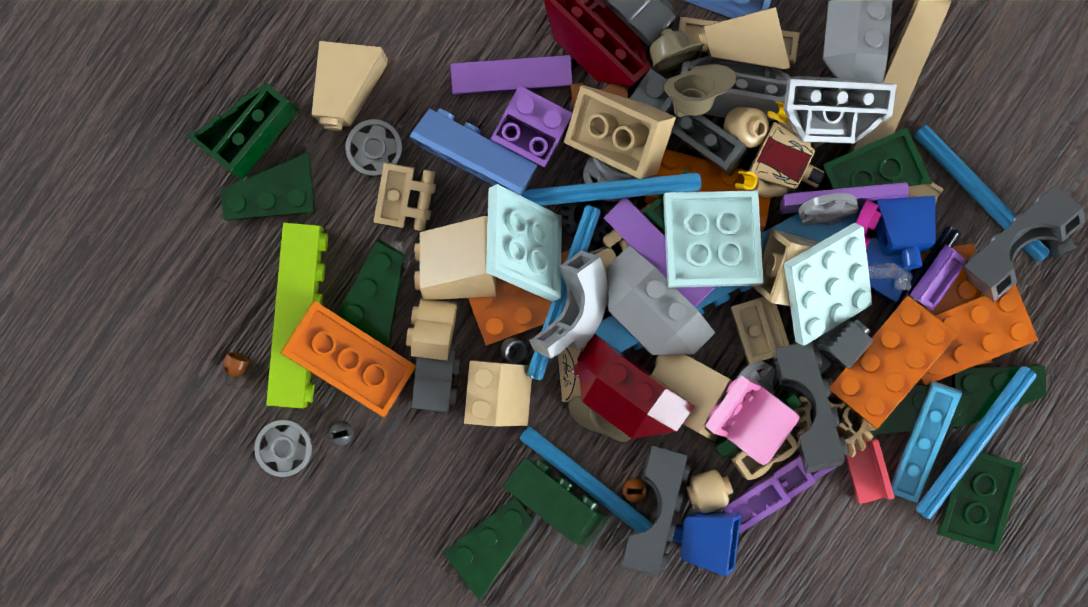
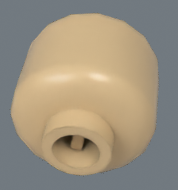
M743 106L736 107L729 111L725 117L723 130L739 140L747 148L758 147L765 141L769 132V121L767 115L760 109Z
M715 469L692 476L690 478V485L686 486L693 509L698 508L703 514L725 508L729 504L728 495L733 493L728 476L721 477L720 473Z

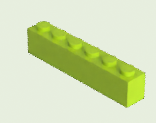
M283 223L266 402L268 406L303 409L308 407V402L313 401L314 384H310L311 372L280 352L312 301L322 305L323 296L318 293L319 281L323 282L325 277V264L321 263L322 251H327L328 234L324 233V228L321 226Z

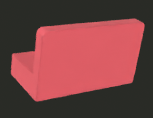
M873 438L871 442L864 441L866 448L863 451L855 448L856 455L854 457L845 455L857 503L863 504L881 498L887 500L894 499L878 439Z

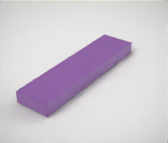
M570 55L450 64L453 95L516 91L519 85L528 90L571 87L572 84Z
M904 182L790 193L783 196L780 202L781 214L799 213V207L808 200L834 193L854 195L857 199L858 207L864 206L866 200L875 203L881 199L907 198L909 187L908 183Z

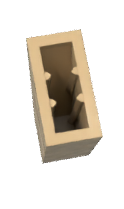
M776 7L703 26V33L698 34L699 42L705 44L701 48L702 52L708 51L710 57L780 69L790 68Z

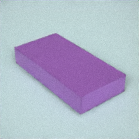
M945 245L910 296L932 311L964 268L967 260L956 250Z

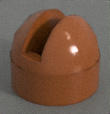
M227 352L223 364L224 371L232 377L241 376L247 370L250 360L241 354Z
M630 478L624 483L622 491L628 501L637 503L646 497L647 487L641 479ZM628 488L643 489L642 494L627 493Z

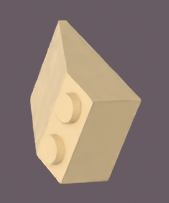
M582 85L580 86L564 143L638 179H643L658 174L676 117L651 105Z

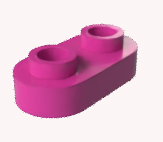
M866 200L856 221V224L864 228L866 249L871 240L870 237L866 236L869 228L872 230L876 228L882 214L877 211L878 204Z

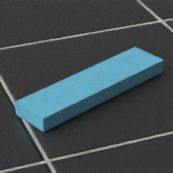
M933 380L931 381L891 480L894 495L918 503L961 398V390Z

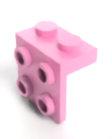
M741 375L739 379H735L729 385L727 396L722 403L712 409L709 414L710 420L705 427L714 434L727 437L758 463L765 465L769 463L797 424L799 414L755 380Z

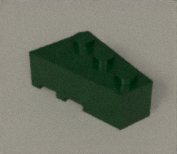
M264 83L234 103L235 106L219 116L217 114L211 118V122L195 132L193 130L186 135L241 180H243L299 111L289 100L267 83Z
M524 458L503 487L570 541L588 547L609 517L597 509L598 504L584 494L581 497L573 491L574 486L561 476L556 479L549 473L551 468L538 458L535 461Z

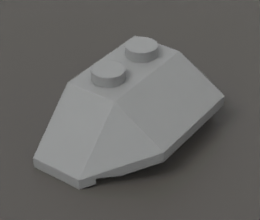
M893 0L829 1L823 61L836 78L883 83L888 57Z
M710 56L682 63L681 75L697 67L710 64L727 66L736 74V83L725 93L716 96L711 109L705 115L725 118L729 111L742 106L760 109L766 115L768 111L778 114L779 106L775 102L785 103L787 79L791 77L778 68ZM767 115V118H768V121H769V122H771V121L774 120V119L769 118L768 115Z
M795 76L787 79L784 112L800 141L856 143L874 130L882 121H886L892 116L897 85L847 78Z
M630 245L607 267L608 311L651 355L695 354L715 334V331L701 313L676 288H668L666 277Z

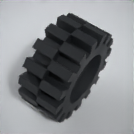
M594 200L564 203L562 223L565 231L571 238L574 239L579 226L577 212L580 207L587 204L594 205L601 211V218L596 225L590 244L601 241L603 237L612 231L613 227L604 219L615 207L612 202Z

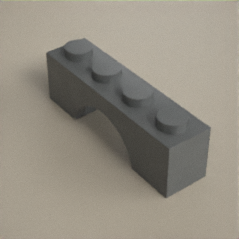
M1056 186L1048 193L1041 194L1031 208L1025 213L1018 214L1006 230L994 235L981 252L974 253L967 260L964 266L967 280L995 302L1017 283L1015 269L1012 264L1017 252L1028 243L1036 240L1050 239L1063 242L1085 223L1083 206Z
M811 342L805 346L798 343L776 348L773 354V361L780 386L792 388L802 393L808 399L813 409V425L799 437L797 442L805 474L842 466L845 455H848V449L844 437L838 436L836 426L839 425V417L836 408H830L827 397L831 396V391L827 378L822 379L819 368L822 367V359L819 350H813Z
M655 446L648 450L641 479L653 489L658 501V513L653 525L647 531L626 537L619 568L652 577L658 576L659 571H665L668 561V554L664 553L666 542L672 541L676 524L671 523L674 511L679 512L683 499V494L679 493L681 481L686 483L690 471V465L686 464L688 455Z

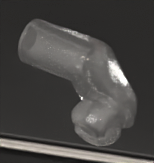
M894 263L869 264L870 279H894L896 290H909L911 288L912 274Z

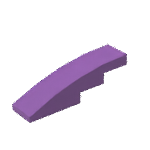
M628 197L622 198L604 219L631 247L655 266L667 279L665 234ZM676 287L695 307L715 288Z
M798 453L730 501L723 510L728 513H741L739 533H742L791 502V498L815 484L817 479L836 467L805 474L801 457Z

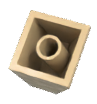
M319 41L312 116L319 124L324 125V129L342 131V126L351 127L387 66L388 59L382 48Z
M488 216L420 232V243H415L414 247L415 260L420 262V271H415L414 279L415 289L421 291L423 300L496 297V277L486 273Z
M771 228L762 253L763 284L752 287L769 302L790 306L784 263L820 243V241Z
M685 354L658 355L655 361L656 367L652 375L695 406L683 424L716 442L719 435L714 434L705 425L710 420L709 414L712 409L721 404L727 396V389L733 381Z
M471 360L469 363L464 424L528 426L532 378L527 376V371L530 365Z

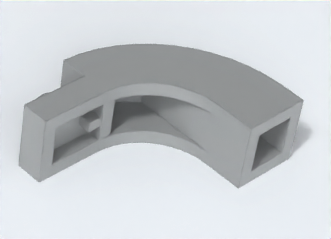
M581 250L559 266L567 288L566 303L560 316L551 325L529 340L534 351L549 358L561 354L567 346L579 351L595 334L605 313L608 298L607 276L599 256Z

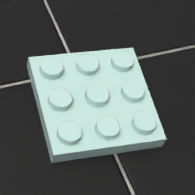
M498 184L490 187L488 192L486 273L551 302L561 299V271L559 266L561 265L562 216Z
M758 191L664 193L668 288L754 286L763 284Z
M851 224L784 263L795 342L803 346L872 305L864 228L859 224Z

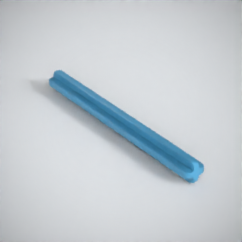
M928 125L919 128L915 132L914 138L1006 230L1016 215ZM1040 240L1030 242L1022 247L1036 262L1042 261L1050 253V250Z
M699 173L529 189L523 192L522 197L542 206L657 195L669 192L698 191L701 189L702 182Z
M590 205L584 208L567 260L581 250L587 252L601 213L598 208ZM562 274L561 299L551 303L542 331L551 325L564 309L567 288ZM534 351L527 376L541 380L550 358Z
M1026 366L1020 367L918 504L916 511L926 519L933 517L1034 381L1036 373Z
M527 427L521 434L520 439L522 442L637 533H643L653 525L652 522L532 427Z

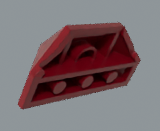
M544 0L554 40L596 81L633 86L650 70L651 65L647 61L646 51L641 38L601 0Z
M594 334L577 358L582 402L631 439L677 432L695 408L692 403L597 334Z

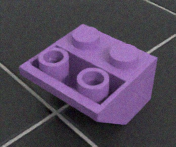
M519 85L491 140L545 168L569 126L572 112Z

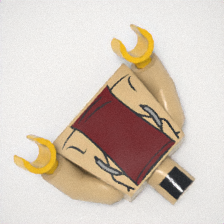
M780 101L775 102L779 106L778 114L772 111L767 113L769 118L777 120L778 123L774 122L770 125L768 135L760 145L749 170L739 171V174H742L745 178L744 184L735 183V188L758 191V196L763 198L784 196L788 192H793L799 186L800 181L816 188L824 175V171L809 164L815 150L811 147V142H803L798 139L784 112V103Z

